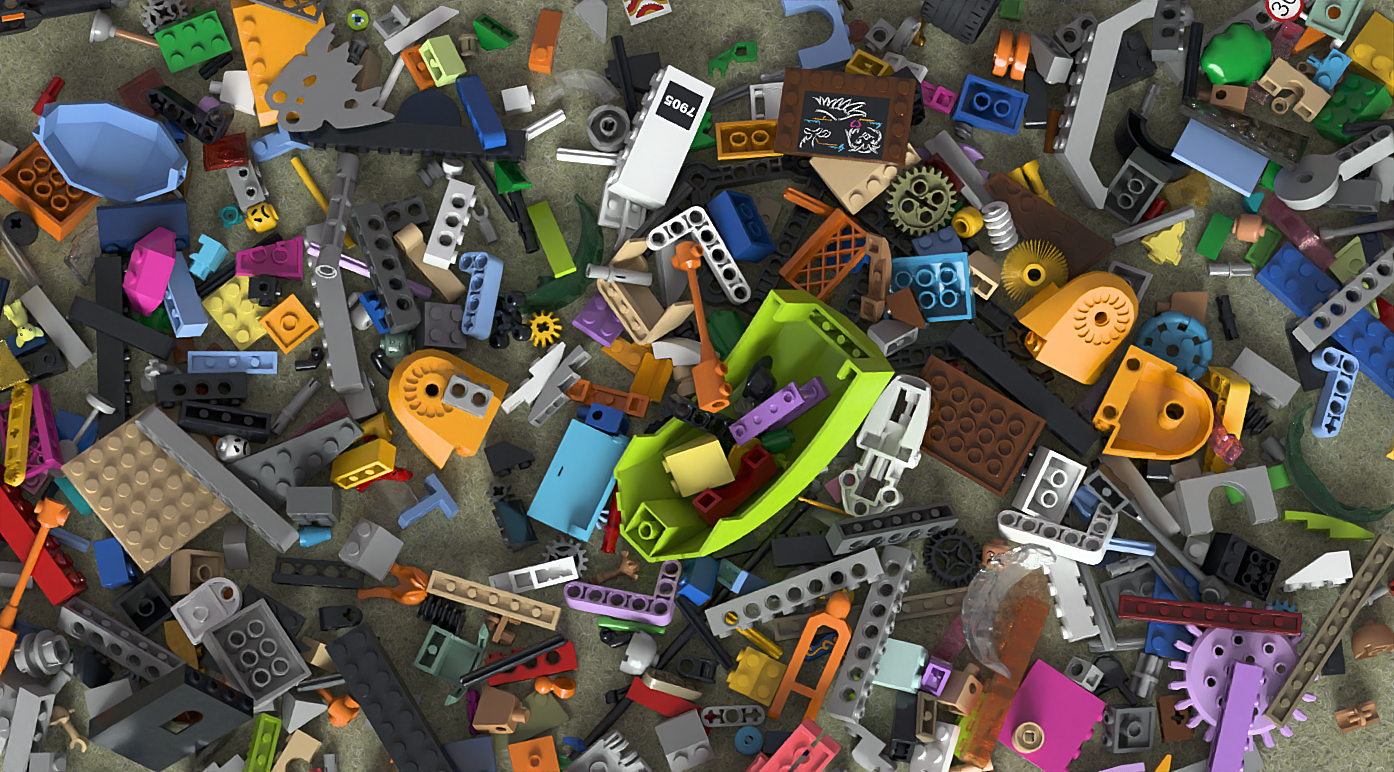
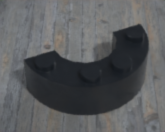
M1129 108L1116 127L1114 134L1117 150L1124 159V162L1127 161L1136 147H1139L1173 171L1166 183L1178 182L1186 178L1193 167L1171 156L1174 149L1164 148L1151 139L1146 130L1147 119L1132 108Z

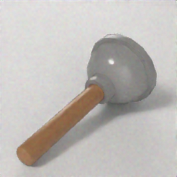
M101 9L97 10L89 42H102L107 40L108 37L114 38L117 36L160 48L155 38L117 28L118 25L112 24V19L107 14L103 13Z

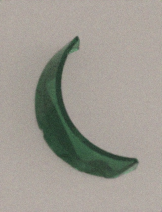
M577 193L574 195V202L578 204L580 210L581 237L577 251L572 259L576 271L555 278L540 288L523 292L526 302L517 309L521 314H533L534 312L541 314V310H544L546 314L570 305L586 292L588 285L592 284L595 279L586 277V267L589 263L601 266L604 250L601 225L597 224L598 217L595 211ZM498 292L497 299L507 307L505 302L507 293Z
M1310 402L1294 414L1286 436V461L1296 487L1303 493L1307 501L1331 517L1355 523L1379 521L1394 509V504L1380 510H1371L1367 507L1354 508L1335 500L1304 461L1300 439L1304 434V426L1302 424L1307 410L1314 406L1313 402Z

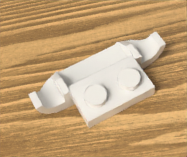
M606 181L603 186L597 225L617 229L618 239L614 246V250L617 251L644 223L646 208L608 190L609 182Z

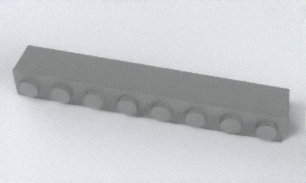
M325 223L305 227L306 235H303L306 248H308L311 241L321 244ZM309 254L307 255L309 268L313 267L314 274L310 275L313 288H317L318 293L314 295L316 307L321 309V315H318L319 325L325 331V335H322V342L324 348H328L329 355L325 356L327 367L328 369L332 368L333 376H329L331 388L336 389L338 395L363 391L365 388L342 267L339 266L337 276L334 278L321 277L315 271L318 257Z

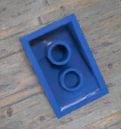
M967 74L962 81L950 120L963 122L979 129L1016 136L1029 95Z

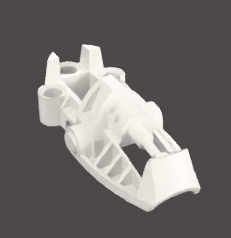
M898 375L887 386L872 407L856 440L857 447L864 449L861 460L855 464L853 470H845L839 476V483L842 487L843 506L847 514L861 517L891 511L890 509H897L902 505L904 498L896 487L904 468L909 467L913 469L919 463L921 458L919 448L929 417L931 386L923 379L910 375ZM900 389L906 391L905 401L908 404L905 412L901 413L899 421L896 423L890 419ZM915 404L917 406L913 413V416L911 417L910 413L912 411L913 405ZM869 474L871 478L882 482L883 478L886 480L884 487L879 489L874 502L860 496ZM855 476L854 485L848 486V479ZM895 492V500L888 503L887 496ZM866 505V512L863 515H859L858 510L860 507Z

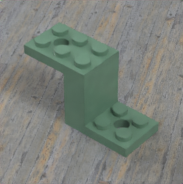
M1315 0L1304 25L1345 42L1365 0ZM1330 7H1337L1339 9L1340 15L1337 19H1331L1328 16Z

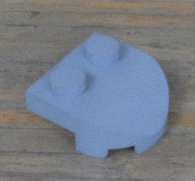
M952 225L937 232H932L930 235H924L911 240L912 247L917 256L963 252L962 243Z

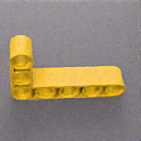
M1207 366L1208 370L1202 376L1201 382L1219 396L1202 474L1210 471L1220 474L1223 473L1224 469L1234 466L1250 394V384L1246 379L1226 367Z

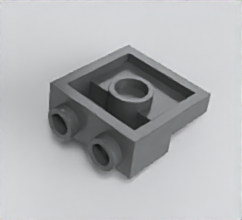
M1129 704L1107 705V711L1103 713L1106 733H1103L1101 737L1105 749L1112 753L1153 751L1156 707L1153 705L1132 707Z

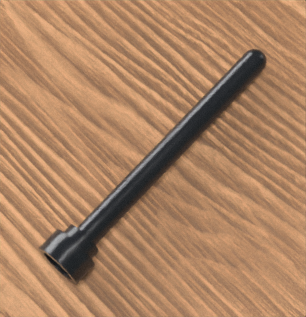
M477 158L476 161H471L509 221L515 223L516 218L512 208L503 194L498 195L497 185L481 160Z

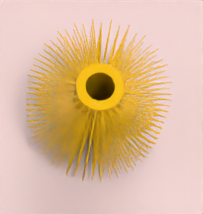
M1027 240V248L1023 241V248L1019 243L1018 247L1012 248L1013 253H1008L1009 256L1006 261L1004 260L1005 263L1003 265L1005 268L1003 267L1002 272L1010 273L1001 274H1009L1002 276L1008 278L1003 280V282H1007L1004 287L1010 285L1006 290L1015 286L1009 293L1018 288L1011 297L1022 287L1014 300L1025 286L1027 288L1028 285L1029 287L1031 285L1032 299L1033 288L1035 296V293L1037 295L1038 292L1052 282L1059 286L1060 289L1065 283L1064 278L1068 280V276H1066L1068 273L1063 272L1068 271V267L1062 268L1067 266V264H1063L1066 262V259L1060 261L1064 256L1057 259L1061 256L1062 252L1051 259L1059 251L1058 249L1048 259L1056 246L1045 260L1043 258L1042 261L1038 259L1040 241L1036 257V240L1035 251H1033L1032 240L1030 242L1031 251ZM1037 268L1041 272V276L1033 278L1029 274V270Z

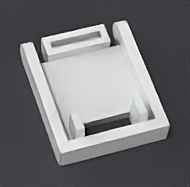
M783 82L750 85L752 120L778 119ZM756 98H764L765 116L764 114L757 115Z

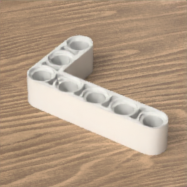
M699 206L691 207L656 227L647 235V246L652 250H660L690 233L694 241L702 246L704 250L703 256L730 302L740 305L750 298V287L703 208ZM690 213H697L700 221L698 223L692 222L690 220ZM672 223L680 225L681 232L679 234L671 230ZM703 231L710 234V242L702 240L701 233ZM659 234L662 237V244H655L652 241V235ZM714 250L722 254L721 261L713 259L712 252ZM725 269L733 273L732 280L724 278L723 272ZM736 288L744 292L743 299L736 298L734 294Z
M1103 502L1098 505L1087 533L1012 510H1004L998 515V531L1001 537L1092 565L1098 564L1103 559L1118 524V513L1114 514Z

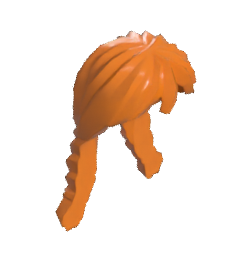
M394 562L389 571L397 576L400 585L395 588L375 587L367 590L360 589L357 594L360 600H365L372 596L375 598L395 599L406 605H417L424 601L428 595L426 589L430 578L419 568L414 566L403 567Z

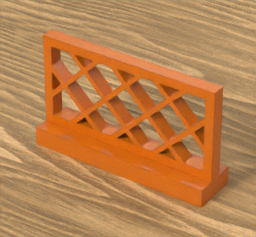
M837 208L778 273L797 290L807 288V292L810 294L812 287L821 286V292L816 298L823 301L865 255L866 244L863 247L856 248V239L866 238L867 232ZM849 224L852 227V234L842 236V231ZM852 240L851 249L841 250L842 241ZM837 242V251L827 252V247L831 243ZM851 254V260L848 263L841 264V255ZM837 256V265L827 266V257ZM822 258V267L812 268V263L816 259ZM836 270V276L831 280H826V271ZM822 272V281L812 282V273ZM807 274V283H796L801 275Z

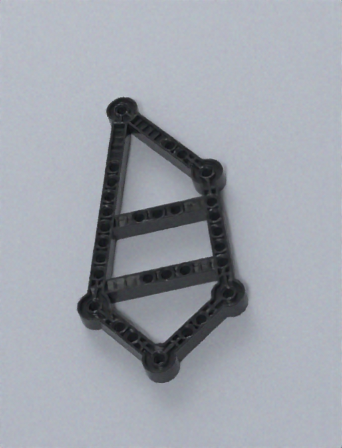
M784 154L714 167L702 160H694L686 163L678 175V187L685 181L693 187L692 193L686 200L691 201L692 207L699 206L704 209L716 231V223L710 217V211L707 206L716 190L786 178L792 179L795 183L806 184L802 191L803 193L819 201L822 200L825 194L845 210L811 164L808 167H801L799 165V161H808L812 158L808 156ZM764 167L768 172L760 175L756 172V169ZM744 171L746 176L744 178H737L735 172ZM700 178L703 180V184L696 186L692 183V180ZM870 201L854 215L847 212L857 218L872 233L885 237L891 254L895 250L902 257L917 256L911 242L916 237L913 234L910 235L908 230L902 232L900 226L896 227L893 224L894 220H891L888 214ZM798 204L795 205L775 244L777 250L769 255L751 290L750 298L743 304L735 305L730 302L723 289L716 291L711 288V284L718 282L702 255L703 271L698 277L702 301L713 307H721L728 304L755 317L758 310L752 309L750 303L758 301L762 305L771 289L776 290L782 278L778 273L779 271L774 272L769 266L773 263H778L782 268L792 258L815 213ZM873 213L878 219L872 222L866 218V215ZM796 225L801 231L794 234L790 232L789 228ZM891 227L895 233L887 235L883 232V229ZM703 231L701 233L703 241L711 240L708 232ZM907 240L911 243V247L905 249L900 245V242ZM782 244H787L791 250L784 253L780 251L779 247ZM717 250L712 252L713 259L721 261V253ZM866 263L863 264L839 311L855 325L860 317L861 296L868 294V290L861 291L858 288L859 283L869 284V270L867 268L869 264ZM725 269L723 272L724 278L732 280L733 273ZM736 288L734 292L736 298L743 299L744 292ZM974 292L976 316L997 332L983 336L988 335L996 342V347L1001 351L1006 350L1015 359L1020 361L1034 359L1030 351L1020 341L1021 336H1027L1032 330L1019 322L1012 313L992 297L985 300ZM857 302L860 308L858 310H851L848 307V303ZM946 341L904 347L886 357L895 372L924 367L935 349H941L944 352V357L940 359L947 363L965 361L945 344ZM918 352L923 356V360L916 362L912 359L911 354Z

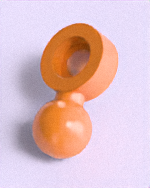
M540 676L535 681V689L541 694H546L553 690L558 697L568 698L575 694L576 682L568 677H558L555 681H551L547 676Z

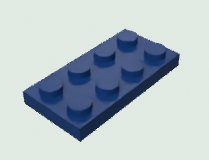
M1169 566L1198 602L1200 582L1187 569ZM1156 573L1152 598L1179 601ZM1148 621L1143 653L1185 661L1187 653L1177 649L1173 644L1176 640H1181L1191 645L1193 634L1188 632L1185 625Z

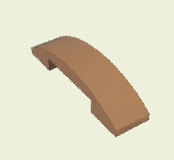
M867 232L865 254L871 256L868 294L861 296L860 317L876 323L879 322L885 309L884 303L887 302L885 297L889 295L892 261L886 238Z

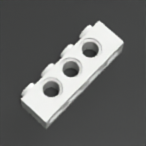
M450 178L425 251L424 263L448 270L450 263H455L458 251H455L456 244L461 245L464 237V232H461L462 226L468 225L471 214L467 213L468 208L474 207L477 195L473 194L475 186ZM453 204H459L462 208H455ZM451 222L454 223L456 226L450 227L446 223ZM441 241H446V242H448L450 245H449V246H444V245H442L440 242H441Z

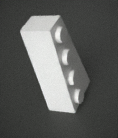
M1055 553L1045 555L1041 562L1043 574H1048L1050 583H1047V588L1050 596H1054L1056 604L1053 605L1057 618H1061L1063 626H1060L1062 638L1067 639L1068 643L1100 633L1098 625L1093 626L1092 624L1094 616L1092 607L1089 604H1085L1084 601L1087 600L1085 587L1082 582L1078 583L1077 581L1080 578V573L1076 561Z

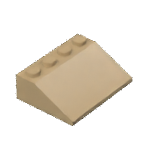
M908 143L905 166L812 157L808 161L845 210L854 215L889 187L891 181L895 182L897 174L902 176L904 174L903 169L908 171L922 159L910 143Z

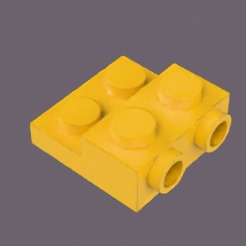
M747 646L746 651L741 649L736 659L739 662L737 670L732 669L726 680L730 683L728 688L769 707L787 665Z

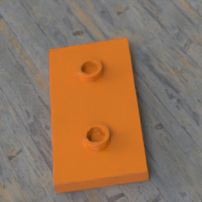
M552 735L508 745L513 772H560Z

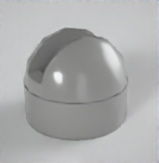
M815 477L803 491L806 493L810 490L812 493L818 494L822 489L820 487L822 483Z

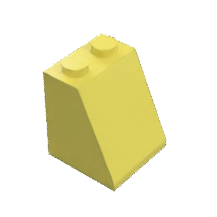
M706 433L662 453L665 460L661 461L666 473L671 472L673 480L670 481L675 493L679 492L682 497L735 480L719 440L713 434Z

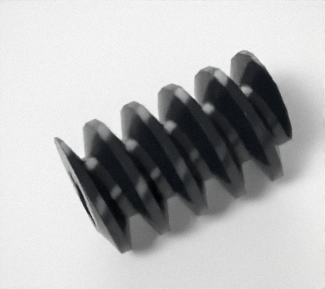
M12 212L4 219L3 229L15 243L20 246H28L36 241L39 233L38 227L26 213Z
M1256 401L1247 403L1243 421L1246 422L1243 428L1244 431L1252 429L1249 434L1250 437L1259 435L1273 422V420L1266 422L1268 414L1260 416L1263 410L1262 407L1254 409Z
M434 594L425 598L417 613V618L423 615V621L427 622L431 619V624L433 625L440 621V628L444 629L448 625L447 631L452 633L456 629L455 635L458 637L466 622V609H463L460 613L457 612L458 605L449 609L450 602L447 601L444 605H441V597L434 602Z

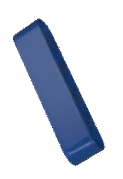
M476 74L456 78L455 83L458 96L482 148L485 150L506 145L504 129L479 76Z

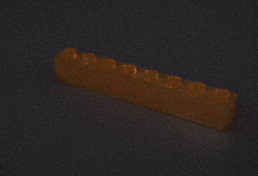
M1026 595L1023 601L1018 600L1014 612L1017 613L1015 620H1010L1006 629L1009 632L1007 640L1003 638L998 648V651L1001 652L999 659L995 658L991 665L990 671L993 672L991 679L986 678L982 687V691H985L982 699L978 698L975 704L974 711H977L975 718H970L965 730L969 732L967 738H962L957 748V751H960L959 760L981 770H984L987 766L1052 605L1029 595Z

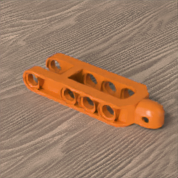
M838 591L833 593L825 608L810 613L770 705L767 717L778 720L789 692L793 690L810 697L802 722L807 717L813 721L815 720L851 638L852 629L846 618L850 610L851 599L845 592ZM826 625L837 630L839 636L832 647L830 657L823 668L818 685L816 684L815 689L796 682L795 679L817 628Z

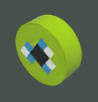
M356 9L349 13L347 23L353 31L361 32L368 27L369 18L365 11Z

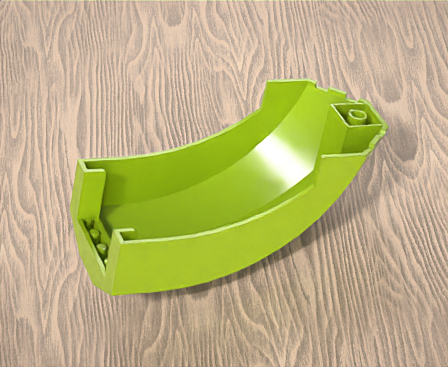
M771 289L741 339L724 361L728 367V374L724 375L725 382L731 385L733 392L728 396L730 404L718 412L737 420L733 414L735 412L733 405H735L740 397H743L742 393L745 389L750 370L763 356L769 355L773 359L771 373L777 381L774 394L793 381L796 382L798 388H801L813 378L820 376L831 396L786 426L788 430L792 429L796 442L792 443L793 448L777 452L784 454L785 460H790L793 464L787 471L783 469V466L777 467L779 470L726 518H720L713 529L699 518L692 504V501L703 491L686 497H682L679 492L675 493L670 483L673 480L671 472L666 473L661 462L665 460L662 453L708 432L673 417L654 434L634 435L613 470L614 479H617L619 491L616 492L618 511H621L622 524H619L620 534L648 562L706 556L738 540L761 525L797 496L830 463L854 434L895 373L878 345L846 316L807 291ZM696 394L691 400L698 403ZM728 441V443H729L732 447L735 445V444H733V443H731V442ZM726 483V484H723V485H720V486H717V487H714V488H711V489H713V490H718V489L724 488V487L727 486L729 483Z

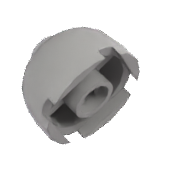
M640 629L636 630L625 652L626 659L621 662L620 671L635 676L644 674L646 669L650 667H656L660 655L657 654L658 646L656 640L650 634Z

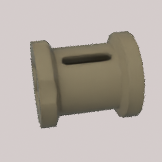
M462 34L458 36V41L461 42V53L459 54L461 59L469 60L479 57V53L476 52V34Z

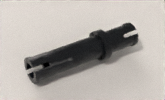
M521 190L508 192L507 194L519 227L518 234L522 237L526 254L535 253L540 248L535 238V228L530 222Z

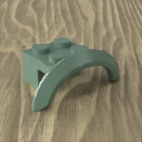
M484 623L478 633L477 646L432 624L413 663V666L456 686V689L448 695L444 703L445 706L460 700L468 688L463 687L460 677L478 669L489 639V633Z

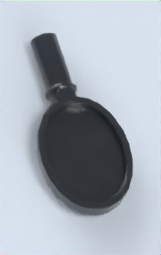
M1107 653L1097 655L1093 659L1092 664L1104 673L1100 683L1108 688H1117L1119 693L1125 697L1132 707L1136 706L1139 700L1124 683L1125 671L1120 661Z

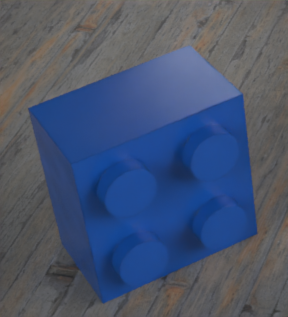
M116 537L93 542L103 587L112 591L137 583L136 579L140 577L138 567L133 565L132 557Z

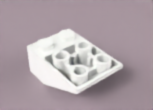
M1349 550L1329 552L1321 555L1276 585V589L1283 587V592H1293L1301 589L1304 585L1305 590H1313L1324 586V584H1327L1328 588L1346 584V580L1353 577Z

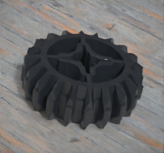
M958 528L953 530V535L947 529L945 536L941 532L937 534L938 540L933 536L929 539L933 545H925V548L930 552L922 554L923 557L929 558V560L923 562V566H931V568L926 570V574L935 573L931 578L932 581H935L937 577L941 578L939 586H942L944 581H948L947 588L952 587V582H955L956 588H960V580H962L963 584L968 585L969 580L967 577L972 580L976 578L972 571L976 573L981 571L979 567L975 566V564H982V559L976 558L982 555V551H975L980 544L978 542L973 545L970 543L974 539L973 535L968 540L964 538L967 534L965 530L959 536ZM957 541L951 550L938 548L943 542ZM962 545L968 549L971 562L962 557ZM957 548L956 559L959 562L954 561V563H952L948 568L950 558L947 556V554H950L951 556V554L954 553ZM935 554L939 555L945 562L943 572L936 565ZM955 566L968 569L965 573L958 576L949 575Z

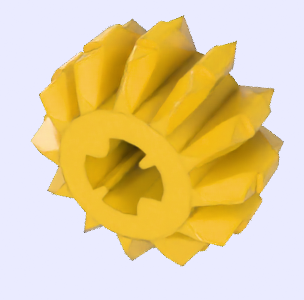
M541 310V316L538 317L534 312L532 314L534 320L527 319L526 322L532 328V337L529 341L535 339L534 346H538L540 341H542V347L546 348V341L548 340L551 345L555 344L552 337L560 339L561 336L557 332L562 331V326L557 325L560 322L558 317L552 319L553 312H549L545 316V311ZM547 325L548 331L544 330L540 333L539 326Z

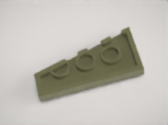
M535 690L521 701L522 709H529L530 718L527 723L517 722L513 733L479 734L475 738L491 735L495 755L508 749V745L523 742L571 719L550 692L541 694Z

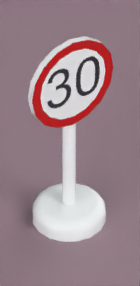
M1265 0L1266 12L1274 21L1289 23L1296 20L1299 16L1305 20L1308 16L1302 12L1304 0ZM1333 38L1330 49L1332 50L1333 47L1339 49L1343 41Z

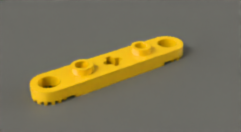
M23 381L16 383L17 386L14 385L15 389H12L13 392H11L12 404L9 407L4 463L6 470L4 471L5 474L3 476L5 477L3 479L12 486H18L23 482L26 475L33 388L30 384Z

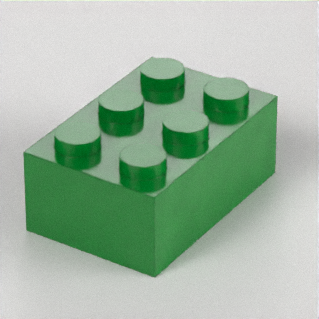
M214 5L154 28L155 38L171 74L232 50Z
M1351 73L1320 112L1312 119V122L1320 136L1346 147L1364 135H1343L1341 131L1345 123L1378 120L1393 101L1385 85Z

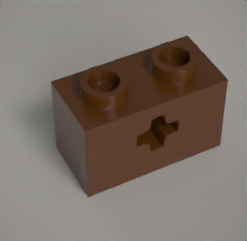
M1186 694L1156 698L1162 743L1190 740L1192 735L1195 734V727L1188 728L1186 725L1190 719L1191 705L1181 710H1176L1174 707L1178 701L1186 699ZM1175 712L1177 716H1181V720L1177 723L1171 719Z

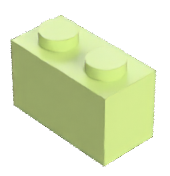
M449 34L427 39L419 49L437 87L455 83L456 78L463 77L467 72Z

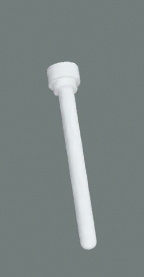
M415 42L402 49V51L413 47ZM400 55L380 93L381 97L376 101L374 107L383 109L405 64Z

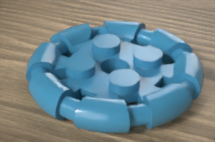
M1179 311L1163 312L1156 318L1151 317L1137 331L1138 337L1136 341H1133V346L1176 366V372H1182L1186 368L1188 375L1185 376L1194 382H1197L1206 373L1208 362L1212 360L1213 356L1212 339L1208 338L1206 327L1192 315L1188 317ZM1165 323L1168 329L1159 332L1157 326ZM1179 323L1187 325L1185 331L1177 328ZM1198 336L1200 342L1194 344L1191 338ZM1147 337L1152 338L1150 346L1144 344ZM1171 344L1177 345L1179 348L1178 353L1174 356L1166 353V348ZM1194 355L1201 357L1199 363L1192 362Z

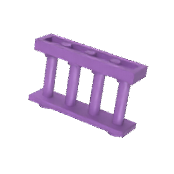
M820 376L813 378L801 388H798L796 382L793 381L728 428L740 447L758 434L764 436L766 432L788 426L831 396Z

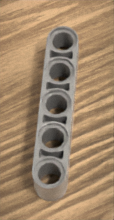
M1102 452L1097 455L1100 463L1103 462L1106 466L1110 467L1113 473L1129 486V489L1135 494V498L1145 511L1146 516L1168 538L1181 531L1174 518L1128 457L1102 454Z

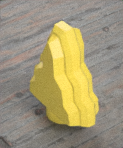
M1186 220L1147 234L1140 241L1149 251L1148 257L1153 262L1163 264L1165 261L1175 266L1178 265L1182 257L1180 253L1183 246L1181 236L1185 231Z

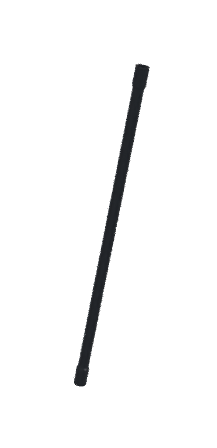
M810 490L802 496L806 499L818 500V497ZM799 500L788 515L741 565V568L751 572L771 550V539H775V535L785 534L809 510L812 504ZM723 585L698 613L704 622L708 620L704 610L722 604L733 591ZM690 623L660 655L655 669L663 670L696 633ZM627 693L583 740L584 747L589 748L602 737L634 702L626 698ZM574 749L567 757L574 761L583 752L575 751Z

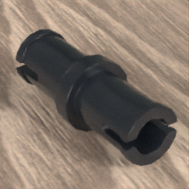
M1222 295L1221 299L1216 297L1215 301L1220 315L1218 320L1219 323H1222L1225 340L1231 341L1234 340L1233 337L1235 339L1239 338L1234 320L1236 315L1232 312L1229 295Z

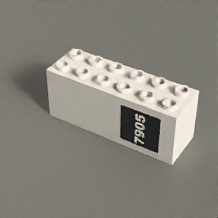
M670 65L663 70L660 69L657 74L654 73L649 83L652 87L649 93H645L641 101L643 105L642 110L636 113L632 121L635 124L632 132L629 131L624 139L626 146L616 157L615 162L618 163L615 171L611 170L607 178V182H609L608 190L652 212L665 205L715 90L714 87Z

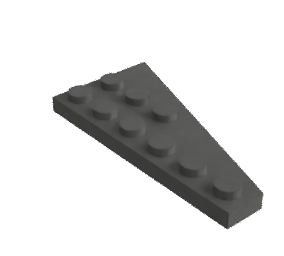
M349 414L324 426L309 430L302 435L289 438L223 466L271 509L275 510L287 500V487H302L361 436L365 430Z

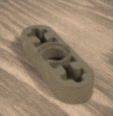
M655 668L646 669L641 678L642 682L649 688L692 701H699L705 691L704 687L695 680Z

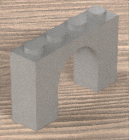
M1258 463L1244 466L1245 469L1242 470L1232 467L1224 469L1223 473L1220 474L1210 471L1203 473L1202 477L1194 478L1193 475L1181 477V481L1174 486L1186 537L1207 534L1213 530L1208 508V497L1211 490L1218 486L1232 487L1243 496L1251 525L1272 522L1277 519L1278 513L1266 465L1258 466Z

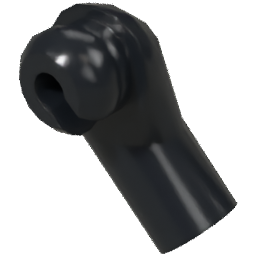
M604 628L599 633L600 640L612 648L629 644L632 639L630 632L618 635L608 628Z

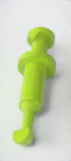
M769 452L777 467L783 466V469L787 471L793 464L790 460H785L784 454H772V452Z

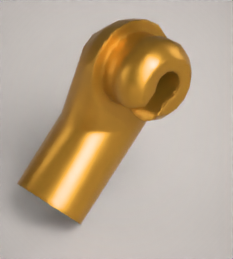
M920 15L917 20L921 22V27L912 43L914 46L923 47L927 39L921 34L927 22L922 20Z

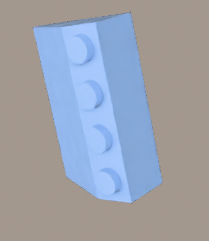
M1196 108L1171 156L1249 197L1273 149L1267 143L1253 139L1248 133L1231 127L1228 122L1218 120L1212 117L1209 112Z

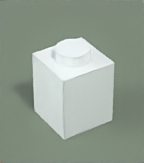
M527 85L501 90L507 116L532 111L531 105L535 104L533 92H528Z

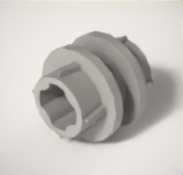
M43 630L38 634H27L23 637L21 644H18L14 649L15 663L21 673L28 672L34 678L58 673L62 665L70 658L69 645L63 635H56L51 630Z

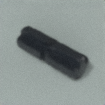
M229 51L213 58V62L210 61L199 69L200 76L204 80H208L218 72V68L222 69L231 62L233 57Z

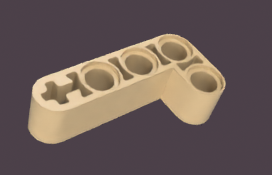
M410 222L394 235L395 248L398 249L403 258L446 304H452L466 292L464 285L449 269L445 270L423 262L427 245L423 241L421 231L415 224Z

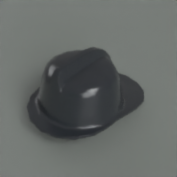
M763 356L750 370L745 389L742 393L744 398L749 396L755 401L763 403L773 396L777 387V381L771 373L773 364L771 356Z

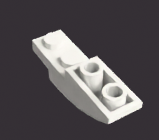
M563 342L559 345L557 343L553 344L547 350L548 354L542 359L540 357L535 359L530 364L531 368L529 369L533 378L525 379L520 383L519 390L514 394L510 392L503 398L501 407L507 415L523 401L529 407L536 402L546 383L564 359L566 346Z

